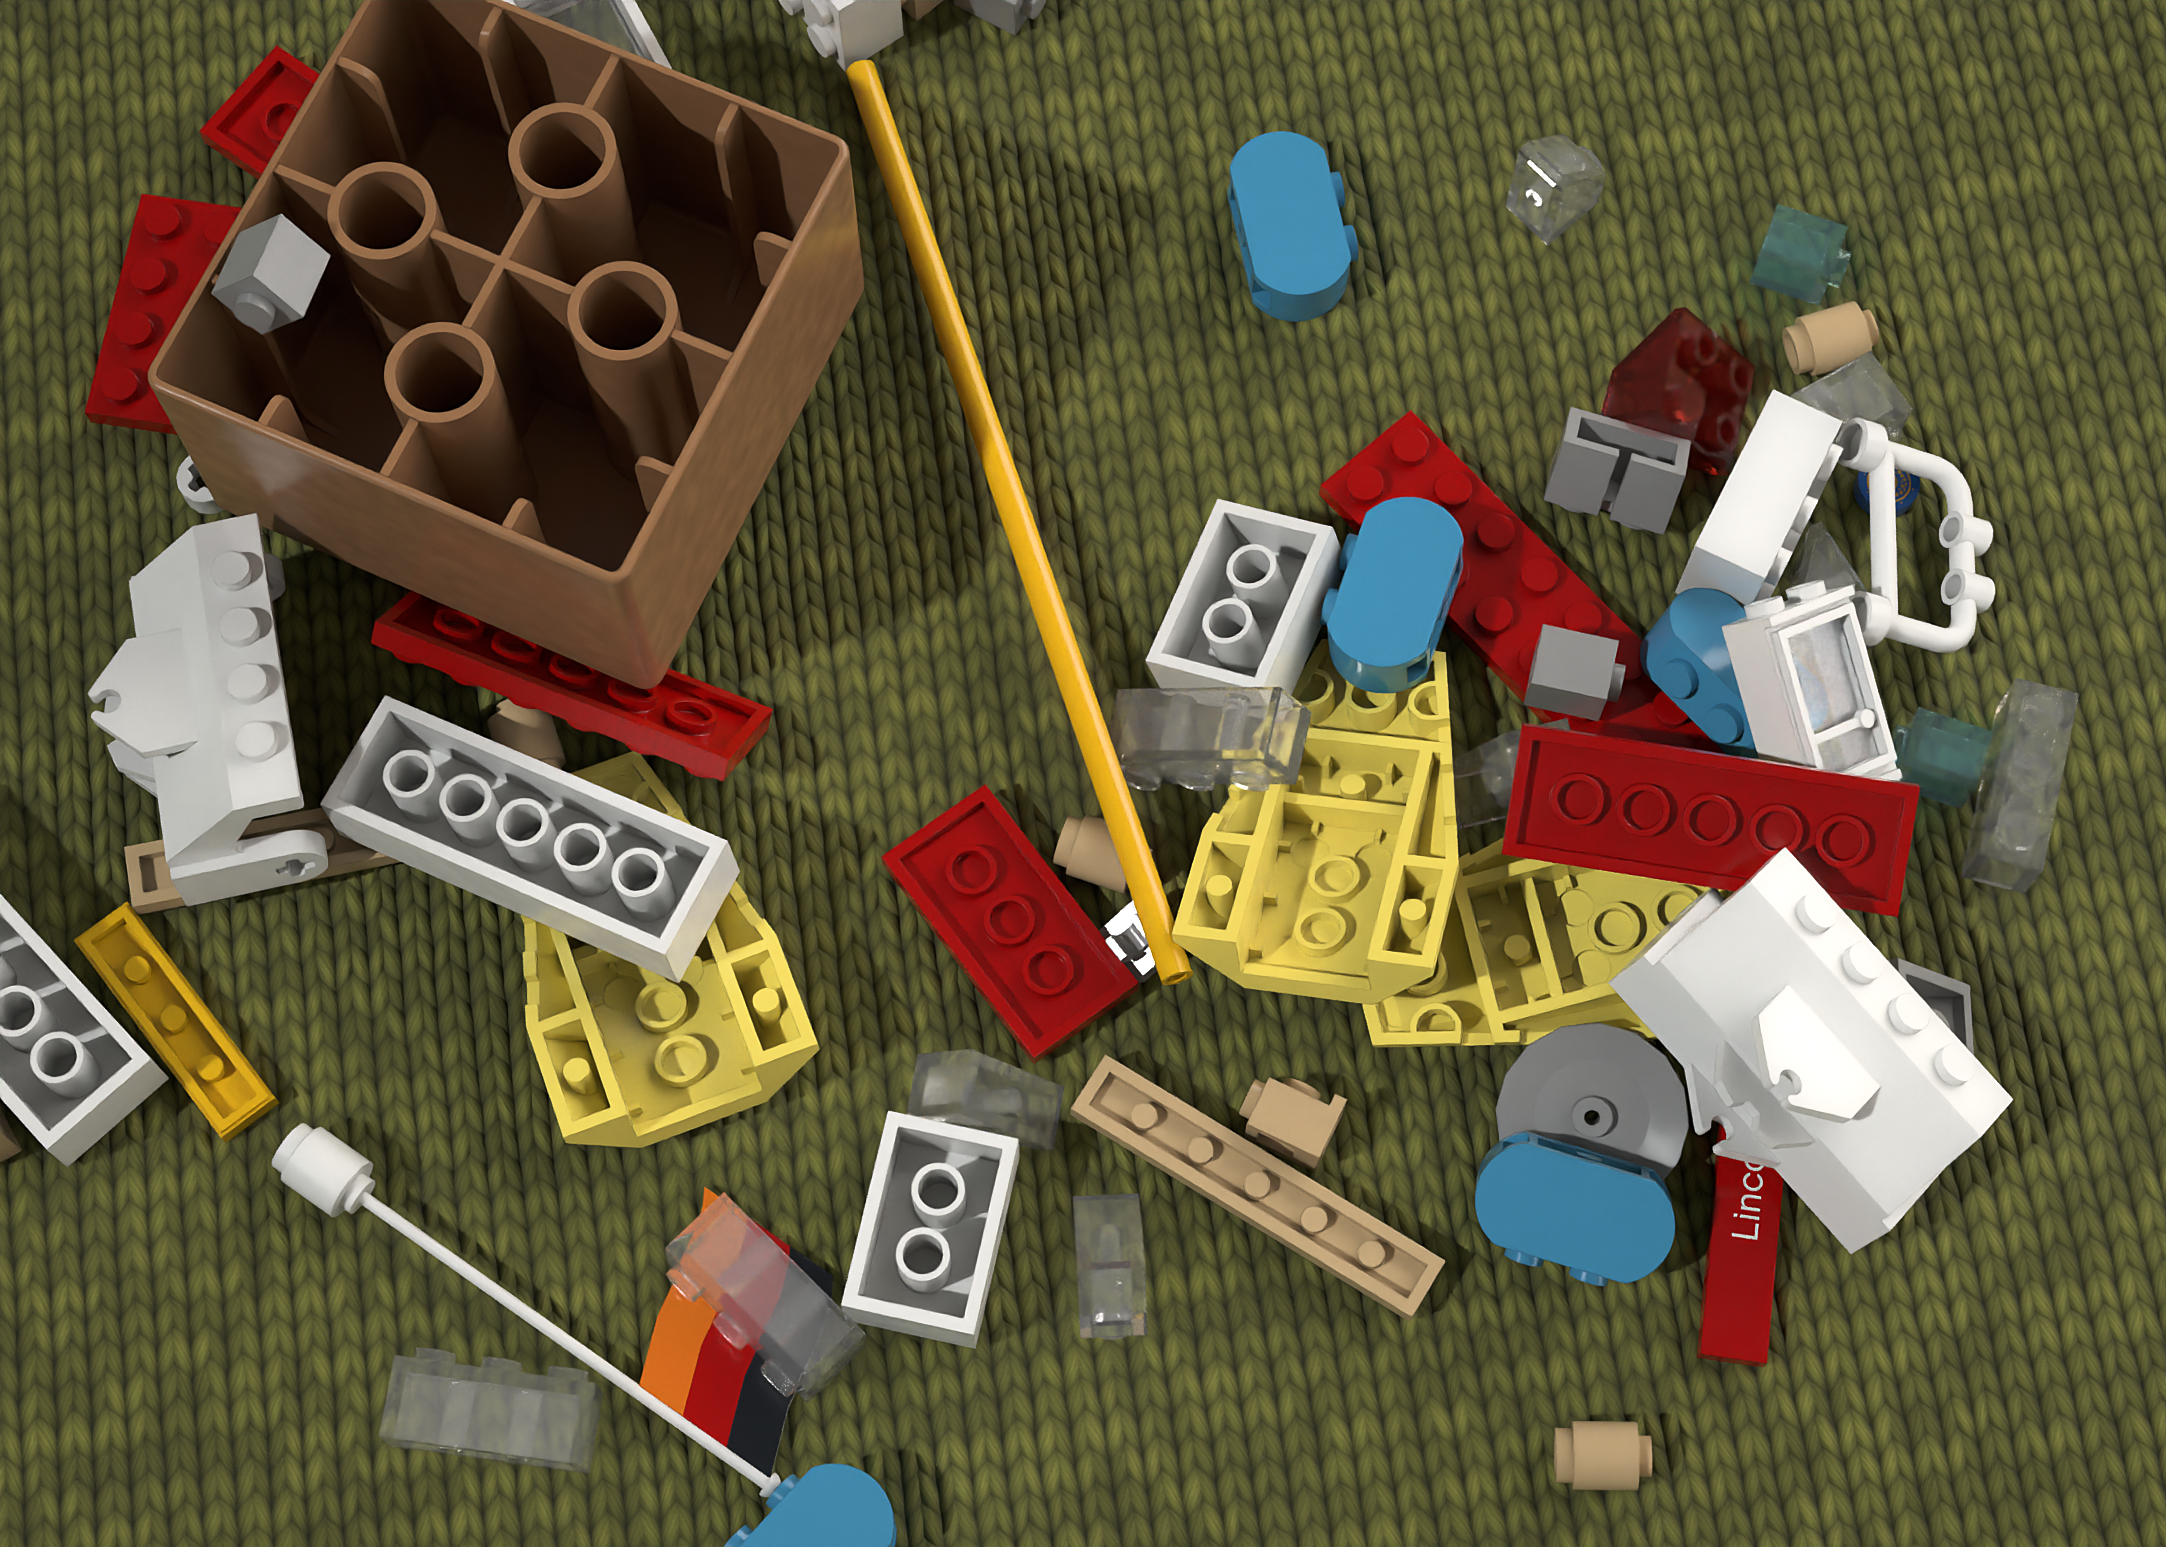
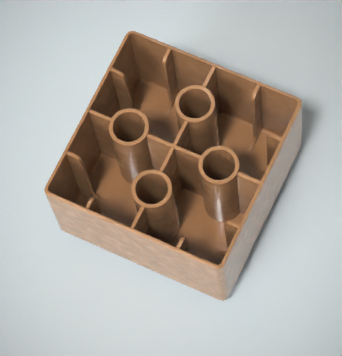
M363 0L153 360L148 371V382L213 499L225 511L237 516L257 513L261 525L267 529L634 687L648 690L656 687L665 676L862 295L865 283L849 147L838 136L503 0ZM282 214L330 254L331 257L304 317L261 335L254 328L239 321L233 311L213 296L211 292L239 232Z

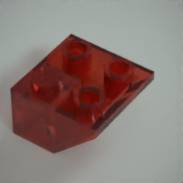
M1686 307L1675 308L1612 370L1600 415L1689 440L1691 445L1687 468L1717 476L1729 475L1756 366Z

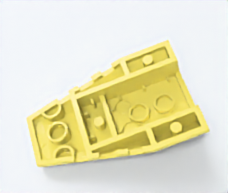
M1322 639L1300 674L1279 726L1268 724L1258 740L1259 750L1247 770L1240 769L1228 788L1229 798L1220 813L1213 812L1204 826L1172 930V939L1174 943L1244 988L1374 1005L1433 976L1459 872L1446 652L1435 651L1426 678L1417 685L1404 691L1382 694L1362 690L1343 678L1331 660L1328 639Z
M632 751L570 773L691 825L683 815L679 804L639 753ZM736 880L679 983L521 915L525 936L523 969L524 978L527 983V1005H525L526 1028L566 1143L633 1148L649 1146L767 1102L820 1050L777 935L764 918L761 919L749 903L747 895Z
M1503 837L1472 855L1467 853L1459 858V872L1433 976L1374 1005L1362 1004L1374 1048L1529 1045L1561 1026L1601 1022L1634 1031L1647 1041L1658 1039L1608 982L1681 911L1710 887L1501 855ZM1718 889L1726 899L1735 892Z

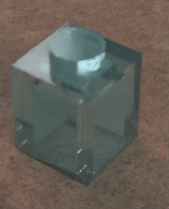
M1777 204L1749 283L1819 305L1828 284L1839 287L1845 274L1851 252L1842 250L1841 246L1848 226Z
M1918 707L1907 726L1896 724L1891 735L1897 756L1895 764L1897 769L1901 770L1903 777L1900 781L1918 784L1920 786L1919 795L1962 809L1977 788L1993 731Z

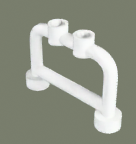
M1858 417L1852 418L1841 429L1836 445L1844 448L1838 459L1839 464L1861 472H1869L1872 593L1859 590L1854 595L1849 596V601L1853 602L1864 643L1867 646H1874L1885 637L1938 653H1954L1969 643L1975 632L1977 614L1985 612L1994 599L1995 585L1992 579L1975 574V556H1981L1988 550L1993 538L1992 525L1986 520L1973 517V501L1970 488L1963 474L1952 463L1939 456L1889 441L1885 428L1880 424ZM1894 469L1935 482L1946 496L1948 515L1941 523L1939 540L1942 546L1949 548V572L1941 585L1942 601L1951 606V622L1948 628H1942L1898 615Z

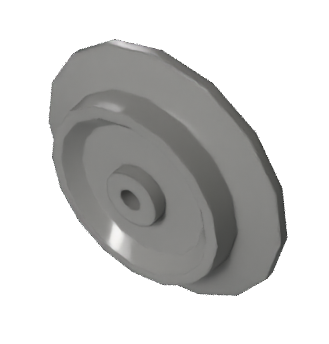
M1601 1022L1561 1026L1530 1043L1506 1072L1496 1106L1499 1141L1514 1133L1527 1131L1652 1168L1662 1180L1667 1177L1679 1162L1689 1128L1685 1089L1666 1055L1638 1033ZM1589 1110L1599 1113L1595 1119H1588L1585 1117V1114Z

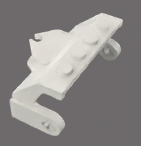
M257 513L192 526L136 576H131L129 586L136 637L126 639L88 692L93 703H99L106 698L104 713L94 711L91 714V718L98 727L116 738L107 747L118 771L124 773L129 779L158 798L166 863L170 868L171 881L186 906L303 882L319 876L328 868L325 838L320 833L311 830H291L247 840H238L252 819L304 807L272 601L280 597L286 590L283 565L277 556L265 553L262 525Z
M1786 847L1771 857L1743 886L1727 899L1716 888L1706 890L1681 911L1608 982L1684 1067L1695 1132L1698 1135H1702L1710 1130L1712 1120L1719 1122L1725 1129L1726 1140H1722L1714 1145L1713 1152L1719 1156L1774 1168L1850 1254L1891 1231L1945 1167L1976 1142L2013 1101L2011 1096Z

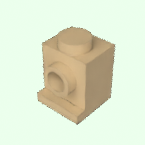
M1269 1077L1267 1083L1255 1079L1239 1112V1115L1249 1119L1244 1139L1316 1172L1342 1117L1347 1099L1335 1094L1330 1105L1319 1101L1321 1094L1316 1089L1299 1080L1285 1078L1284 1082L1281 1083Z

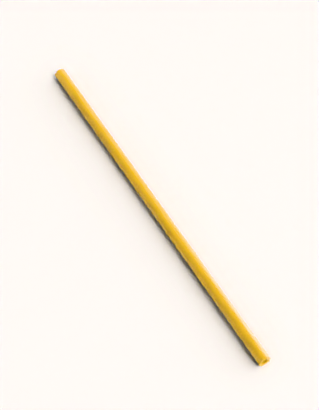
M859 60L851 64L846 70L854 98L1162 985L1178 984L1193 975L1185 949L1173 942L1174 917L875 64L871 60Z

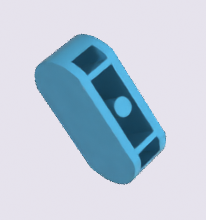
M1286 131L1269 132L1259 135L1244 144L1234 156L1230 164V183L1227 191L1251 299L1256 307L1274 318L1292 322L1311 320L1327 313L1339 302L1347 286L1350 263L1358 261V244L1355 230L1352 225L1343 226L1339 208L1345 207L1342 178L1339 171L1330 173L1325 150L1312 139Z
M1399 497L1384 501L1374 506L1365 514L1359 534L1349 533L1345 540L1339 562V570L1345 571L1339 590L1329 588L1323 602L1320 624L1328 628L1329 653L1335 668L1349 683L1362 690L1382 694L1400 692L1417 685L1427 676L1463 570L1462 548L1464 538L1462 531L1454 517L1438 504L1417 497Z
M1691 588L1684 590L1675 597L1644 637L1640 646V661L1643 671L1725 754L1759 759L1721 628L1724 625L1745 618V610L1731 596L1714 589ZM1793 658L1814 732L1825 717V694L1822 686Z
M1527 1131L1514 1133L1499 1141L1489 1150L1479 1167L1475 1190V1209L1478 1221L1490 1241L1494 1245L1506 1248L1504 1255L1513 1261L1534 1267H1542L1544 1260L1570 1267L1569 1275L1577 1280L1596 1286H1607L1609 1279L1625 1284L1644 1278L1664 1261L1671 1249L1675 1235L1672 1201L1664 1181L1652 1168Z
M823 1464L812 1467L801 1479L795 1474L787 1477L768 1498L766 1505L772 1511L754 1530L748 1525H744L724 1545V1547H895L897 1527L889 1499L875 1479L862 1470L849 1465Z

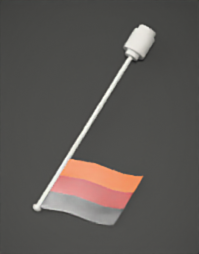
M302 1123L294 1128L284 1139L274 1155L272 1167L282 1173L281 1181L325 1213L331 1217L340 1215L344 1210L353 1214L363 1205L762 1488L760 1496L770 1497L781 1484L778 1474L773 1473L772 1475L788 1408L823 1334L832 1299L834 1276L704 1186L703 1206L694 1240L657 1316L640 1384H638L370 1195L375 1186V1181L370 1178L373 1163L322 1127L312 1129L307 1124Z

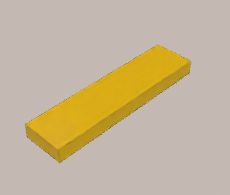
M125 902L74 939V942L225 1143L279 1104V1101L128 902Z

